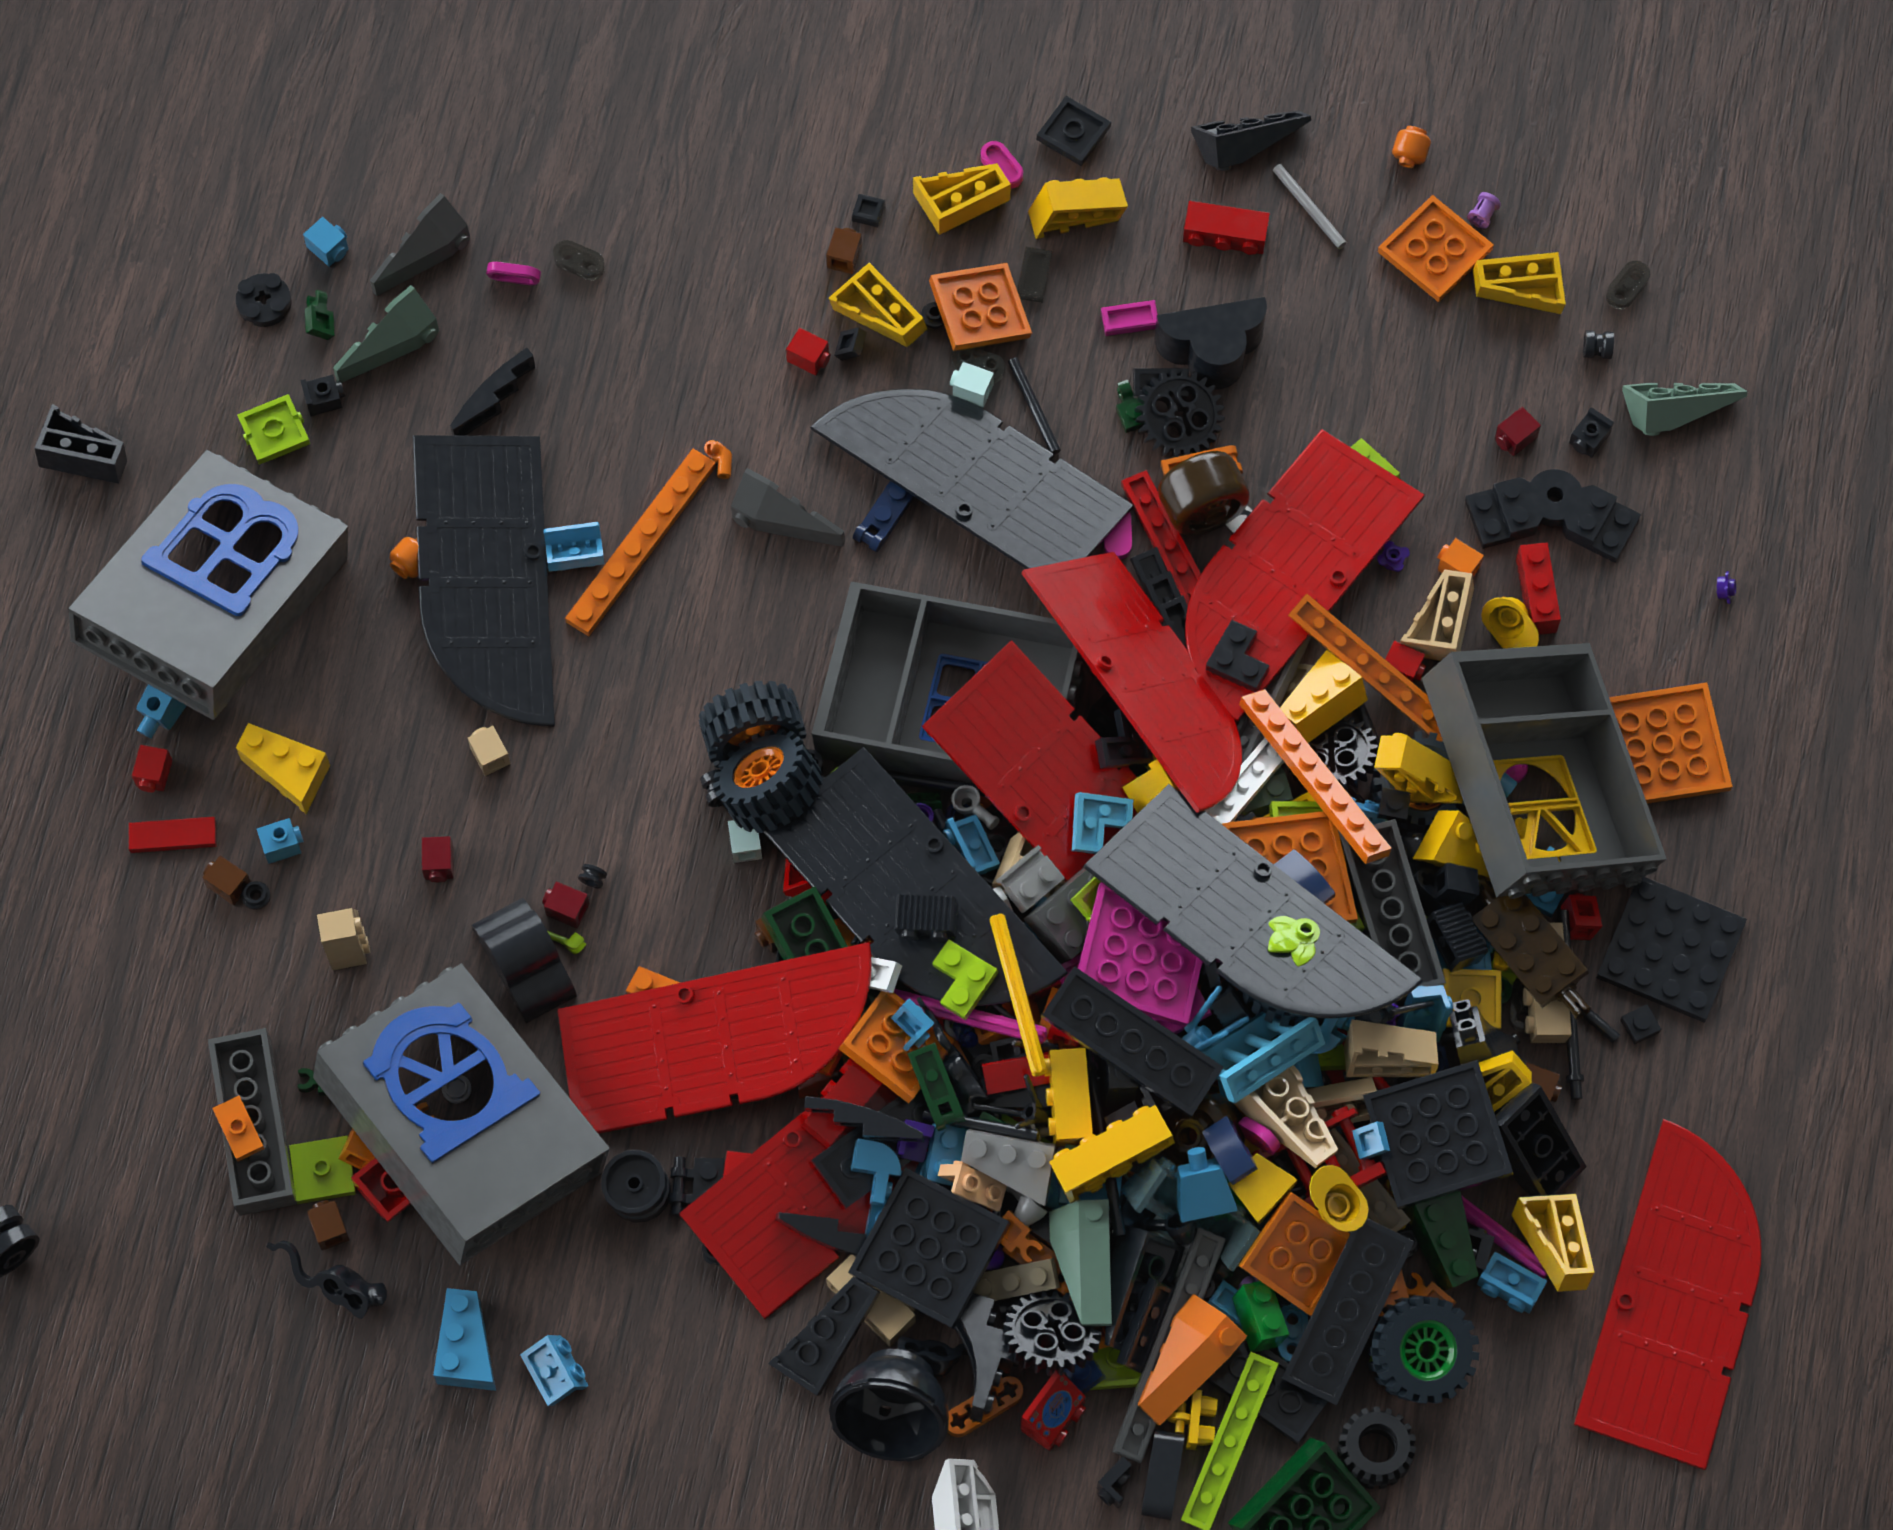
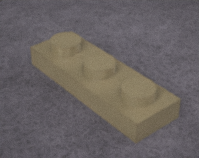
M1055 1258L984 1272L973 1293L998 1301L1060 1288Z

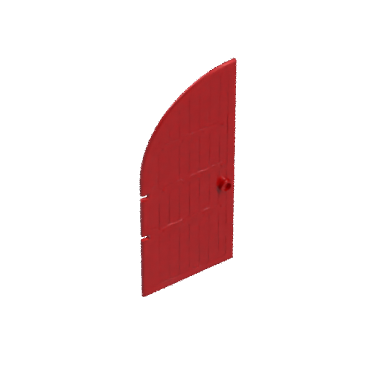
M1323 429L1320 430L1267 493L1268 496L1274 499L1271 504L1262 499L1232 534L1229 541L1235 544L1233 549L1223 545L1207 564L1194 586L1188 603L1185 622L1188 654L1196 667V672L1203 676L1237 722L1245 714L1239 705L1241 697L1255 692L1206 670V663L1231 620L1257 631V637L1246 655L1269 665V672L1258 691L1264 690L1310 636L1309 633L1288 617L1290 612L1306 594L1330 612L1425 496Z
M1115 552L1024 569L1021 573L1195 812L1198 813L1212 808L1225 799L1235 787L1242 765V746L1235 720L1203 676L1196 672V667L1188 654V650L1169 625H1161L1164 618Z
M1011 640L931 716L922 727L1033 848L1038 845L1041 847L1040 851L1042 854L1049 857L1065 877L1063 880L1067 882L1095 855L1072 851L1075 794L1082 792L1129 799L1122 787L1138 777L1129 767H1121L1119 770L1117 768L1100 769L1095 741L1101 737L1081 715L1075 721L1071 719L1069 714L1074 710V707ZM1134 806L1132 819L1138 814ZM1104 827L1103 846L1121 829Z
M870 943L858 944L558 1009L571 1101L595 1131L600 1134L667 1120L666 1109L673 1108L674 1116L677 1118L732 1106L731 1096L738 1094L739 1103L743 1104L770 1098L801 1085L821 1071L840 1052L839 1047L861 1017L871 980Z
M937 1018L942 1027V1030L945 1032L944 1023L942 1019ZM882 1084L863 1107L879 1111L899 1096ZM804 1112L679 1213L764 1319L769 1317L839 1259V1256L833 1249L807 1239L775 1220L776 1214L782 1212L839 1219L837 1231L865 1234L871 1205L869 1204L871 1191H869L845 1209L815 1168L811 1160L827 1148L801 1126L805 1121V1118L801 1116ZM847 1126L832 1145L856 1127ZM910 1161L901 1168V1171H904L906 1167L915 1172L919 1162ZM888 1177V1181L893 1183V1191L899 1179Z
M1665 1119L1661 1122L1574 1425L1706 1470L1731 1382L1730 1377L1722 1375L1723 1368L1734 1370L1749 1317L1748 1313L1739 1311L1741 1304L1748 1307L1752 1306L1759 1280L1762 1254L1761 1237L1753 1204L1744 1185L1732 1167L1703 1139L1684 1127Z

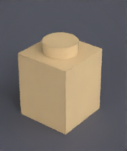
M494 726L479 728L468 737L470 749L485 776L511 764L508 752Z

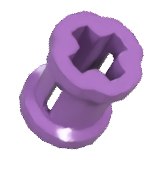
M1480 193L1477 205L1467 215L1468 220L1476 227L1486 229L1490 224V218L1494 211L1499 210L1501 207V202L1490 193Z

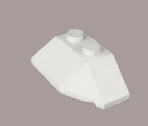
M945 1460L932 1495L935 1530H999L995 1493L986 1478L977 1469L978 1466L974 1460Z

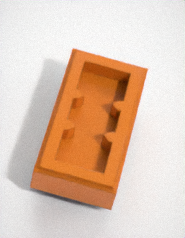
M240 1095L212 1108L237 1162L265 1149Z

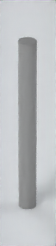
M1282 164L1275 166L1273 172L1334 245L1338 249H1342L1347 244L1344 238Z

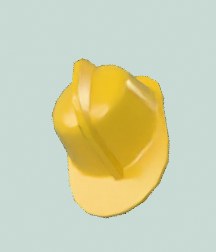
M1513 597L1494 598L1483 606L1481 613L1482 622L1503 649L1538 646V630L1529 618L1528 609L1519 599Z
M1334 1165L1323 1166L1316 1170L1311 1178L1309 1189L1311 1199L1317 1207L1321 1218L1337 1230L1344 1232L1355 1231L1363 1226L1369 1210L1367 1200L1348 1174L1340 1167Z

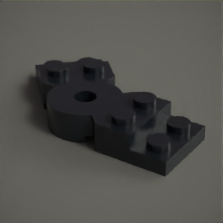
M1558 469L1542 471L1531 482L1518 477L1495 483L1492 489L1466 495L1465 503L1482 549L1534 536L1540 525L1543 524L1550 527L1562 526L1566 539L1616 563L1641 517L1640 513L1616 502L1617 496L1594 485L1581 487L1579 481L1573 475ZM1554 496L1557 497L1560 501L1553 502L1549 500L1548 497Z

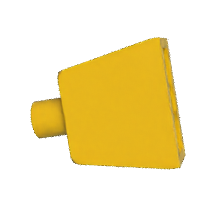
M1256 1153L1253 1159L1258 1169L1236 1184L1232 1185L1229 1182L1228 1185L1256 1222L1260 1224L1298 1181L1295 1177Z

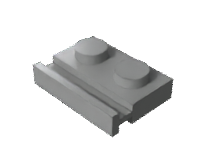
M1039 845L995 880L998 884H1002L1005 888L1004 892L1021 913L1028 910L1065 878L1049 857L1042 854Z

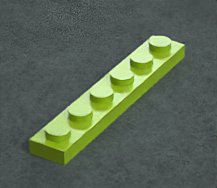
M1250 1352L1181 1521L1201 1530H1211L1279 1363Z

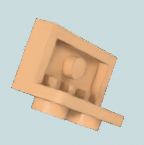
M962 1161L940 1165L938 1176L953 1182L951 1190L953 1194L992 1211H1000L1007 1185L981 1171L971 1168L970 1165Z

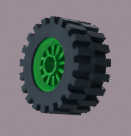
M1418 1295L1410 1296V1298L1401 1297L1394 1300L1395 1305L1387 1304L1382 1309L1385 1314L1378 1317L1375 1323L1377 1327L1368 1338L1372 1339V1347L1365 1346V1355H1371L1373 1360L1367 1363L1369 1370L1375 1371L1378 1374L1374 1377L1379 1385H1385V1391L1391 1395L1399 1396L1398 1398L1424 1404H1427V1402L1440 1403L1443 1402L1442 1398L1451 1399L1457 1395L1455 1392L1456 1388L1464 1390L1469 1384L1464 1380L1465 1376H1474L1476 1368L1470 1366L1471 1361H1479L1480 1352L1473 1351L1472 1345L1479 1344L1478 1336L1470 1334V1330L1475 1327L1472 1321L1463 1319L1466 1313L1460 1308H1453V1303L1447 1300ZM1410 1335L1414 1339L1413 1341L1408 1338ZM1443 1341L1444 1346H1439L1438 1344ZM1423 1342H1427L1429 1353L1423 1358L1420 1355L1419 1349ZM1406 1343L1409 1344L1410 1347L1405 1349ZM1440 1351H1444L1443 1356L1439 1354ZM1410 1353V1356L1406 1358L1405 1354Z

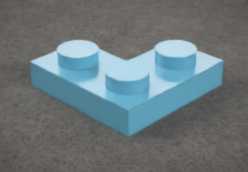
M1082 792L1076 793L1072 851L1096 854L1103 847L1104 827L1122 829L1132 820L1133 799Z

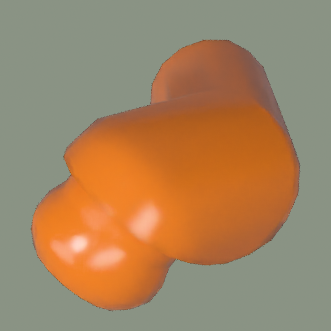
M708 441L704 446V451L718 464L717 477L720 479L731 478L732 453L720 442Z

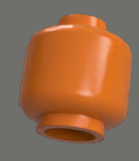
M1407 126L1406 129H1402L1397 133L1392 154L1399 160V165L1414 168V165L1423 164L1426 161L1431 145L1427 131L1415 126Z
M404 537L389 555L391 560L390 567L404 579L418 577L417 538Z

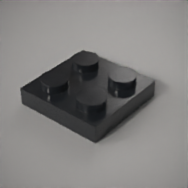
M1065 96L1038 132L1036 140L1082 166L1110 129L1111 121L1070 97Z

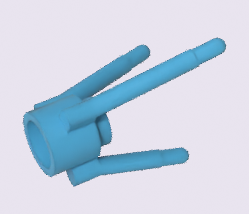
M1221 986L1216 987L1194 1019L1184 1027L1187 1034L1182 1039L1199 1051L1205 1050L1250 1020L1246 1016L1215 1034H1212L1210 1029L1204 1025L1201 1027L1197 1026L1221 992Z

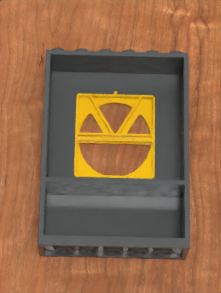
M1590 643L1450 652L1422 677L1496 897L1509 896L1510 899H1515L1525 894H1532L1534 897L1554 891H1556V894H1564L1574 889L1586 892L1595 887H1602L1603 890L1611 889L1618 885L1633 887L1642 882L1641 878L1658 870L1657 867L1667 860ZM1514 765H1533L1554 777L1569 798L1508 803L1500 780L1504 772ZM1551 811H1574L1575 828L1573 835L1569 833ZM1528 813L1524 839H1521L1512 815ZM1540 815L1566 842L1565 847L1555 851L1535 848Z

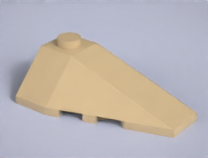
M1292 1065L1234 1104L1247 1117L1268 1128L1279 1142L1314 1168H1317L1336 1154L1338 1148L1324 1120L1320 1119L1314 1107L1315 1102L1311 1094L1308 1095L1302 1083L1303 1078L1299 1070Z

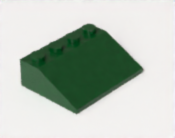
M1310 1438L1243 1506L1228 1524L1233 1530H1360L1381 1507L1325 1442Z

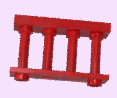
M1345 1106L1331 1113L1333 1118L1325 1122L1328 1130L1339 1125L1341 1126L1360 1164L1358 1167L1360 1172L1350 1176L1358 1189L1386 1176L1387 1172L1384 1163H1375L1370 1158L1365 1160L1359 1159L1352 1130H1355V1127L1351 1119L1359 1116L1357 1109L1352 1108L1349 1110L1348 1106ZM1280 1144V1148L1273 1155L1262 1149L1252 1153V1156L1258 1153L1272 1162L1271 1159L1287 1152L1306 1190V1199L1304 1201L1317 1210L1310 1196L1309 1186L1312 1175L1304 1159L1283 1144ZM1335 1154L1325 1161L1326 1165H1334L1341 1168Z

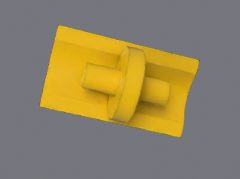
M1196 1390L1191 1395L1189 1414L1186 1413V1403H1183L1177 1409V1412H1173L1167 1418L1169 1422L1176 1424L1175 1433L1184 1434L1185 1424H1188L1186 1449L1195 1450L1197 1445H1212L1215 1437V1427L1199 1425L1200 1416L1216 1417L1218 1399L1202 1396V1390Z

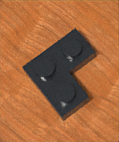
M1231 620L1207 661L1206 670L1253 692H1257L1269 672L1268 664L1246 655L1257 637V631Z
M1121 709L1114 711L1118 737L1100 738L1095 741L1100 769L1149 766L1148 764L1154 761L1153 753Z

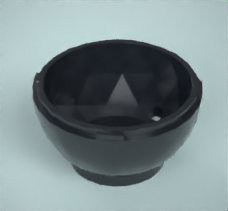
M884 1349L871 1354L866 1361L861 1362L845 1375L836 1387L829 1406L832 1429L840 1440L842 1439L857 1451L878 1459L908 1462L923 1459L924 1456H927L941 1445L948 1431L949 1413L946 1396L939 1382L934 1377L931 1366L920 1356L906 1350ZM881 1405L888 1406V1407H891V1408H890V1409H884V1408L881 1407Z

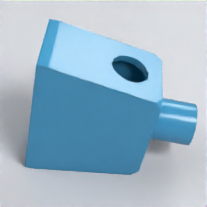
M148 684L136 708L144 716L137 731L152 739L159 725L170 730L187 705Z
M1195 1147L1188 1150L1189 1164L1177 1167V1209L1181 1222L1238 1211L1225 1174L1216 1158L1207 1160L1205 1148Z

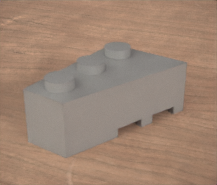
M969 1129L965 1134L961 1161L1045 1206L1048 1202L1053 1172L1049 1161L1054 1159L1053 1156L1056 1154L1057 1144L1036 1142Z

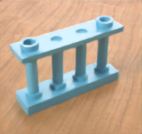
M1262 1011L1241 1027L1230 1032L1228 1036L1201 1051L1223 1066L1216 1080L1222 1082L1228 1101L1238 1102L1323 1046L1325 1041L1317 1019L1307 1017L1295 1026L1288 1024V1027L1279 1026L1280 1019L1273 1018L1272 1023L1265 1021L1266 1013ZM1281 1034L1280 1036H1278V1037L1275 1038L1274 1040L1270 1041L1271 1039H1273V1038L1276 1037L1277 1035ZM1257 1048L1259 1049V1050H1257L1256 1052H1254L1253 1054H1251V1055L1248 1056V1054H1250L1251 1052H1253V1051L1256 1050ZM1236 1063V1065H1234L1233 1067H1231V1068L1228 1069L1227 1071L1225 1070V1069L1229 1068L1230 1066H1232L1233 1064Z

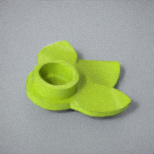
M1280 916L1269 921V926L1275 931L1269 940V952H1291L1293 961L1297 966L1304 965L1315 955L1314 942L1318 940L1320 935L1319 926L1313 920L1307 918L1295 920L1288 916ZM1308 927L1311 932L1304 933L1300 928Z

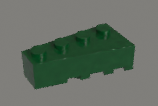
M1461 1191L1403 1208L1411 1219L1409 1225L1438 1287L1444 1291L1478 1276Z

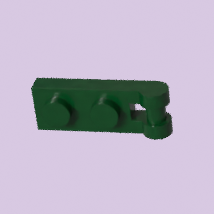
M936 1043L907 1053L938 1132L946 1129V1125L957 1121V1124L966 1121ZM949 1102L952 1110L941 1114L938 1106Z

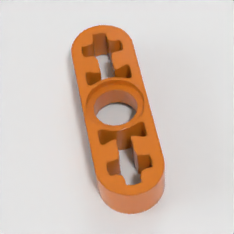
M1007 1376L1001 1379L999 1388L993 1386L992 1392L995 1391L997 1397L1004 1393L1005 1385H1008L1010 1388L1016 1387L1015 1397L1011 1398L1010 1395L1002 1397L1000 1403L1003 1405L1000 1407L995 1398L991 1413L984 1415L981 1423L977 1421L972 1422L969 1417L964 1421V1428L960 1429L958 1426H951L954 1416L957 1415L959 1419H962L968 1415L966 1408L970 1407V1410L972 1409L974 1396L948 1412L949 1424L947 1432L954 1437H963L1018 1404L1023 1397V1385L1020 1380Z

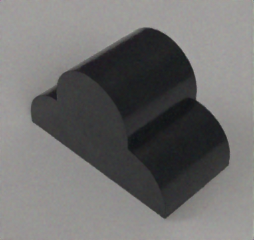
M1261 297L1159 314L1156 317L1154 338L1156 348L1159 354L1167 361L1178 365H1188L1191 376L1194 372H1197V381L1200 382L1206 377L1207 381L1204 386L1207 388L1215 385L1214 389L1227 388L1240 378L1243 371L1245 354L1255 350L1262 340L1267 310L1266 299Z
M524 898L471 925L525 1023L577 997L576 990L560 960L549 933L537 913L531 910Z
M1531 1083L1495 1114L1513 1170V1176L1531 1197L1559 1195L1587 1167L1540 1085Z

